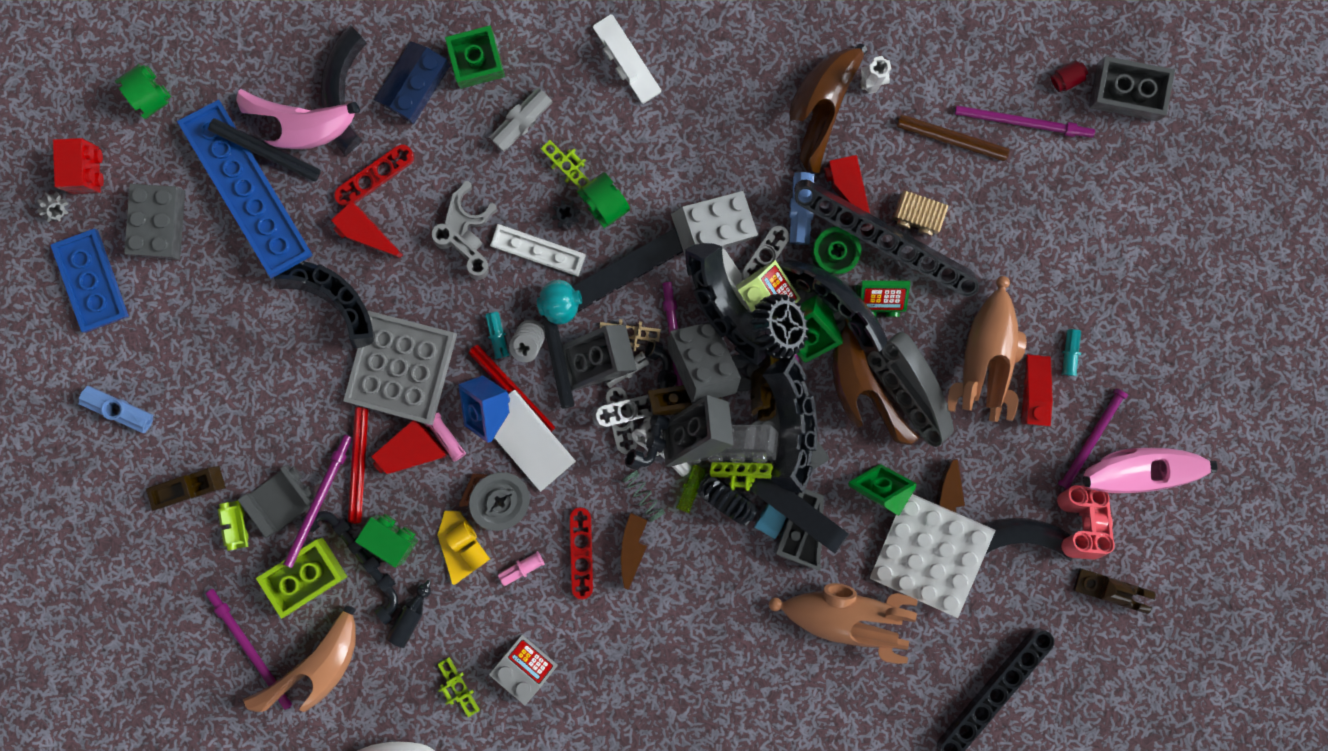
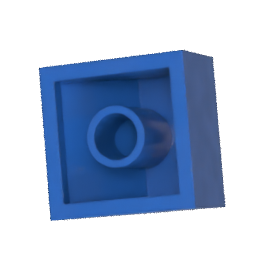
M480 376L458 384L464 426L489 443L494 439L510 413L508 404L510 397L506 390L485 376Z

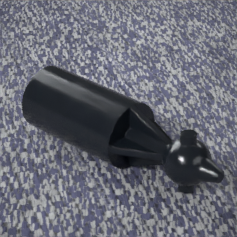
M430 580L419 585L417 588L418 595L404 604L386 637L390 643L400 648H405L423 615L424 598L428 597L431 593Z

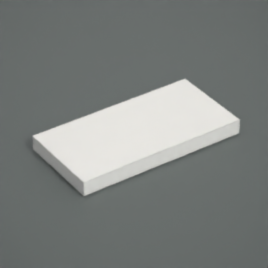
M514 390L509 394L510 402L508 404L510 413L494 438L541 492L576 461L517 391Z

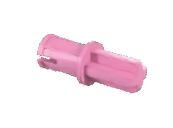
M537 551L522 561L517 560V564L499 573L498 577L500 582L506 586L522 576L527 577V573L545 565Z

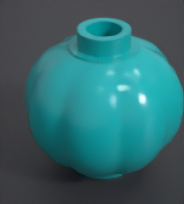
M560 279L548 282L542 288L540 297H537V307L540 315H545L548 321L559 325L570 322L575 317L579 304H582L580 291H575L568 282Z

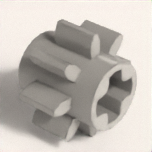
M45 192V196L41 200H37L41 208L37 209V212L40 215H44L47 222H50L51 219L61 221V217L64 214H68L64 206L68 205V202L65 198L61 199L58 192H55L54 195H48Z

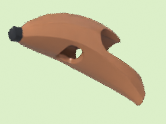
M345 605L343 612L336 619L317 649L272 685L244 698L243 704L249 711H266L305 675L311 679L313 690L299 710L306 712L323 700L338 684L351 662L356 645V625L353 616L356 609Z

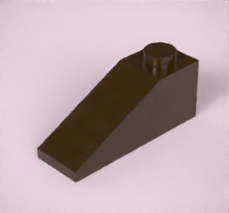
M684 385L649 390L647 392L652 414L676 415L692 405Z

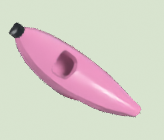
M242 89L238 91L236 98L241 113L274 116L280 121L282 127L280 139L275 141L265 140L264 142L285 149H311L327 144L340 136L352 122L354 114L360 112L356 102L306 110L266 101Z
M1130 448L1108 454L1101 462L1087 468L1083 476V485L1089 489L1107 493L1151 492L1199 480L1209 473H1217L1218 466L1217 461H1209L1197 454L1183 450Z

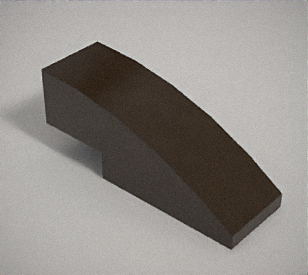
M215 466L146 488L152 511L225 489L226 486L220 466Z

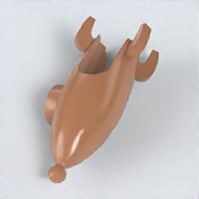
M1006 276L997 278L996 285L998 289L987 298L973 320L965 351L963 383H955L949 389L948 410L950 412H955L960 397H963L962 409L972 411L973 401H979L988 367L986 407L991 408L989 421L998 422L1003 403L1007 405L1006 420L1013 421L1016 415L1018 396L1014 391L1008 390L1015 363L1019 362L1025 353L1027 339L1023 332L1018 331L1015 309L1009 294L1006 292V288L1010 285V280Z
M832 583L826 585L823 591L797 595L785 602H782L777 597L772 598L769 601V608L772 611L783 610L789 619L814 636L846 645L879 648L878 655L882 661L894 664H907L908 657L895 654L892 649L908 650V640L899 639L898 633L859 621L902 625L903 620L916 622L917 613L899 607L901 605L917 606L918 600L907 595L895 593L888 597L886 603L857 595L856 591L850 586Z

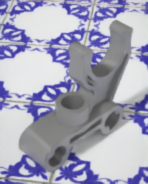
M464 181L463 185L452 194L445 224H438L434 227L432 238L435 245L440 249H447L453 246L468 260L467 269L469 275L475 280H481L488 275L489 267L487 260L477 251L483 243L468 228L485 225L489 218L497 212V207L495 204L490 203L486 211L480 215L475 216L466 213L461 207V201L463 196L472 190V185L469 181ZM440 233L443 235L449 233V237L446 240L444 238L438 240L437 236ZM475 263H482L483 270L481 272H474L473 265Z

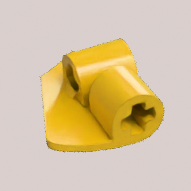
M445 510L438 531V538L452 584L455 585L490 560V558L476 540L477 535L461 511Z

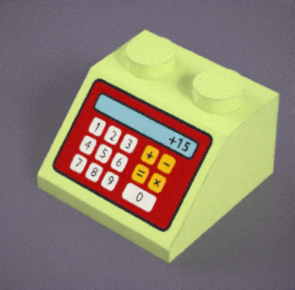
M773 260L736 285L737 290L752 312L756 310L754 305L758 304L764 297L772 294H787L788 297L795 298V303L801 299L776 260Z

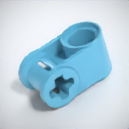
M768 504L762 511L759 521L757 520L754 528L775 539L782 529L786 517Z

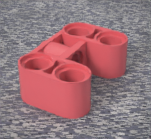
M1074 485L1059 494L1057 502L1063 511L1079 513V516H1082L1083 531L1074 533L1062 542V550L1068 557L1095 560L1113 551L1115 545L1112 530L1113 521L1110 512V497L1107 492L1092 490L1084 487V485Z

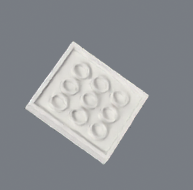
M912 494L900 515L895 516L870 579L958 618L996 530Z

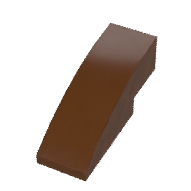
M949 459L940 480L936 504L957 513L956 507L965 506L958 459Z
M632 512L625 527L621 550L622 579L624 588L627 590L631 586L647 548V544L639 540L648 519Z

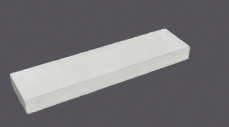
M497 224L490 244L493 248L579 277L586 257L584 253Z

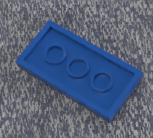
M94 228L51 244L82 333H87L129 317L97 229Z

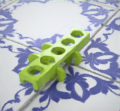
M551 140L541 148L554 162L551 168L554 170L558 166L568 176L565 179L566 183H569L571 180L580 189L582 187L578 183L580 179L583 178L587 183L590 182L579 170L581 166H585L586 160H581L575 154V149H569L567 151L568 154L565 156ZM549 145L555 150L551 154L546 150V147ZM559 154L561 157L555 160L554 156ZM570 157L578 163L576 166L569 160ZM564 162H569L571 164V168L569 170H564L562 168V164Z
M712 462L710 475L711 477H729L731 479V483H729L731 490H735L736 487H745L746 491H749L750 487H752L751 482H754L755 478H771L773 465L772 463ZM740 466H744L745 470L743 472H737V468ZM714 469H721L719 472L714 471ZM760 470H768L765 473L760 472ZM736 476H746L745 482H737Z
M450 657L438 663L440 670L447 680V685H440L441 688L438 690V692L442 691L446 697L447 702L445 704L450 703V705H453L454 700L460 702L468 717L479 712L480 709L471 695L474 693L473 689L469 691L461 678L464 675L463 672L458 673ZM445 662H448L450 665V671L444 669L443 664ZM454 672L455 676L450 679L449 674ZM460 682L463 684L464 688L462 691L455 690L456 683ZM450 686L456 694L453 698H451L446 689ZM468 697V698H469L468 701L464 702V701L462 700V699ZM468 703L473 705L475 709L473 712H469L467 709Z

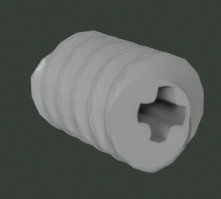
M533 319L525 320L518 326L509 344L510 353L516 360L530 362L536 358L545 339L544 326L539 321Z

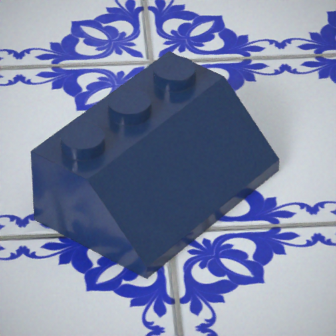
M410 41L374 100L412 124H415L448 71L450 64L447 59L431 49Z

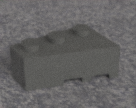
M805 489L803 493L796 492L799 497L823 514V495ZM786 517L773 552L779 556L821 571L822 544Z

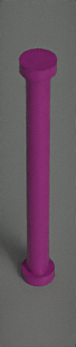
M1117 388L1114 390L1113 393L1115 395L1063 480H1059L1057 483L1062 488L1067 490L1072 487L1070 485L1122 400H1126L1128 394Z

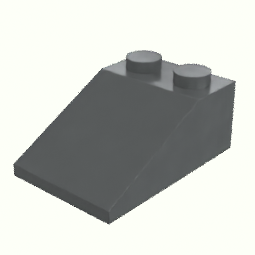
M605 325L562 345L572 392L622 377L637 370L626 325Z
M706 395L670 418L668 428L665 431L662 430L663 439L666 440L664 449L666 467L717 455L734 445L728 401Z

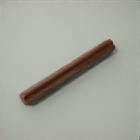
M900 115L897 122L898 128L1001 161L1007 160L1010 150L1006 147L906 115Z

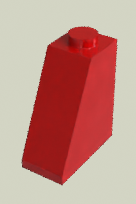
M413 420L371 457L375 460L373 465L380 473L392 474L445 458L448 453L421 422Z

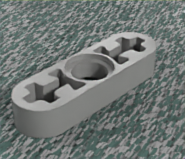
M775 226L768 232L742 270V281L750 275L747 270L751 272L756 265L760 266V270L777 259L789 241V232L785 227ZM778 232H780L782 234L781 239L783 241L779 240L776 243V245L772 247L770 244L775 239V236L773 234H777ZM761 250H767L771 253V260L769 262H763L760 259L759 253Z
M613 387L606 394L607 405L615 403V401L610 400L614 391H617L618 394H623V399H620V401L628 400L626 392L620 387ZM626 405L627 410L620 411L621 414H625L627 417H629L631 415L630 407ZM609 413L610 417L615 416L614 413ZM633 420L629 421L627 426L622 428L612 425L616 447L623 454H627L631 449H636L637 443L633 439L632 433H627L628 439L633 440V445H630V450H626L625 447L620 446V442L624 440L623 434L618 436L617 431H625L631 428L633 433L635 430Z
M648 395L600 406L593 412V422L598 427L604 428L652 416L651 407L649 411L648 409L638 410L637 408L638 405L645 404L646 402L650 403ZM624 404L631 408V415L628 418L623 417L620 411ZM603 412L605 414L614 412L615 416L607 418L606 422L604 419H600V415Z

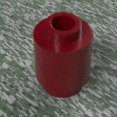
M1075 60L1055 70V74L1051 75L1050 78L1058 92L1062 90L1066 92L1085 82L1088 70L1083 62L1079 63Z

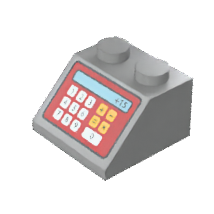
M521 635L489 675L523 705H526L558 664L524 635Z

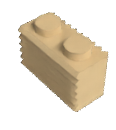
M904 190L900 195L892 220L897 221L896 225L902 228L910 229L912 226L918 228L919 233L932 236L940 232L948 205Z

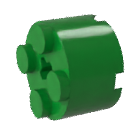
M137 64L117 78L115 83L122 84L119 88L121 93L135 110L140 108L144 112L141 116L147 119L169 103L168 99L172 96L163 85L160 86L156 83L154 79L157 76L148 65L141 66Z
M605 172L599 174L577 191L580 198L589 206V212L594 219L598 220L603 229L630 211V206L620 190L616 189L612 184L614 182Z
M839 227L829 228L818 236L812 246L811 258L813 264L834 276H843L858 263L861 255V244L856 236ZM833 247L836 250L840 249L841 253L838 257L831 254Z

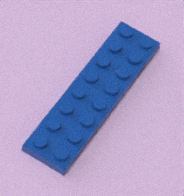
M217 100L177 122L269 277L272 279L313 255L251 151L208 130L213 118L236 128L220 100Z

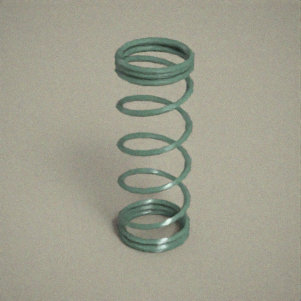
M635 470L630 475L622 479V481H624L625 483L629 481L632 477H635L627 485V488L635 486L630 485L639 476L638 470ZM644 481L638 483H643V485L633 494V497L641 495H636V493L645 485ZM651 490L643 492H649V494L639 503V506H643L648 503L646 502L642 504V502L651 494ZM653 499V500H650V501H649V502L655 501V503L645 512V515H648V514H651V513L654 512V511H652V512L647 513V512L657 503V499ZM663 508L656 509L655 511H660L648 520L653 522L665 513Z

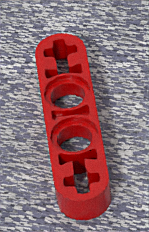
M407 145L396 146L343 183L334 193L336 202L344 207L351 201L356 204L407 168L414 160V153ZM401 150L404 153L408 151L409 153L406 155L408 159L406 161L400 159L395 162L398 165L395 169L394 164L389 158L392 157L395 161L400 157L399 152ZM383 163H387L390 165V172L382 176L378 172V167ZM366 176L370 177V187L367 189L360 188V179ZM353 183L355 188L361 192L359 195L355 191L351 193L348 202L344 199L341 200L343 191L349 193L353 190L351 187Z
M578 507L570 514L571 583L573 595L583 600L590 597L593 592L592 519L588 509ZM578 511H583V515H587V520L583 521V528L588 527V532L582 530L574 532V527L579 528L578 520H574V516L578 515ZM585 535L588 538L587 546L584 548L577 547L575 544L576 536ZM579 558L586 559L589 563L588 569L586 571L577 570L575 566L576 560ZM575 574L579 576L589 574L590 579L584 578L585 586H589V590L585 591V595H581V592L576 590V587L580 586V578L575 579Z

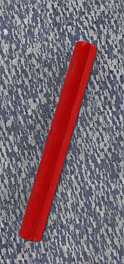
M475 345L469 350V355L502 389L506 390L508 394L516 390L551 432L555 429V426L480 346Z
M356 407L354 414L348 508L349 523H361L369 411L366 407Z

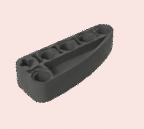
M904 332L896 333L887 339V344L880 352L872 351L867 357L868 364L924 440L933 447L940 446L954 432L951 414L931 368L910 336Z

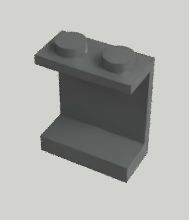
M290 465L283 466L278 474L255 491L245 494L238 499L265 538L273 536L310 508L315 497L314 491L308 485L304 486L300 480L302 475L294 466L292 468Z

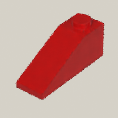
M857 155L830 160L827 163V168H824L826 181H831L832 188L842 199L870 214ZM869 223L863 224L864 227L871 225Z
M351 201L331 220L336 225L333 229L341 238L346 236L352 241L398 258L403 256L396 246L354 202Z
M1027 354L1021 424L1051 426L1053 406L1051 357Z

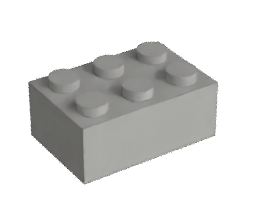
M743 191L687 205L671 214L684 254L688 247L695 244L713 243L722 246V249L745 243L758 236Z

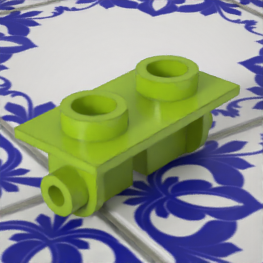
M233 501L219 504L220 509L217 510L220 525H229V529L221 530L223 545L226 546L227 551L248 547V532L245 529L244 509L241 503Z

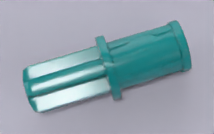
M491 312L486 314L485 317L490 334L488 339H491L495 359L502 358V356H510L504 336L507 334L503 332L499 313Z
M1067 330L1065 351H1062V354H1064L1062 375L1077 376L1078 357L1081 355L1079 352L1080 330Z

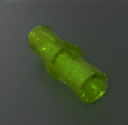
M694 464L687 483H684L682 486L684 490L676 506L677 509L689 514L695 497L698 494L699 484L707 472L706 469Z

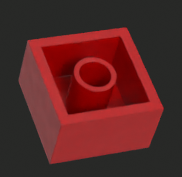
M83 138L53 139L55 187L71 194L101 193V186L104 184L103 174L100 172L103 154L99 147Z

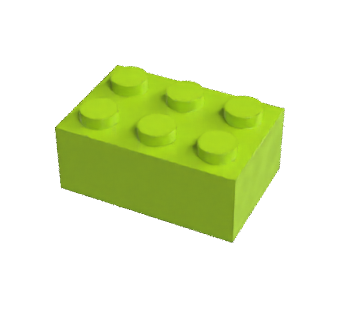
M320 538L300 550L292 568L283 565L284 561L257 577L256 580L282 619L348 576L324 538Z

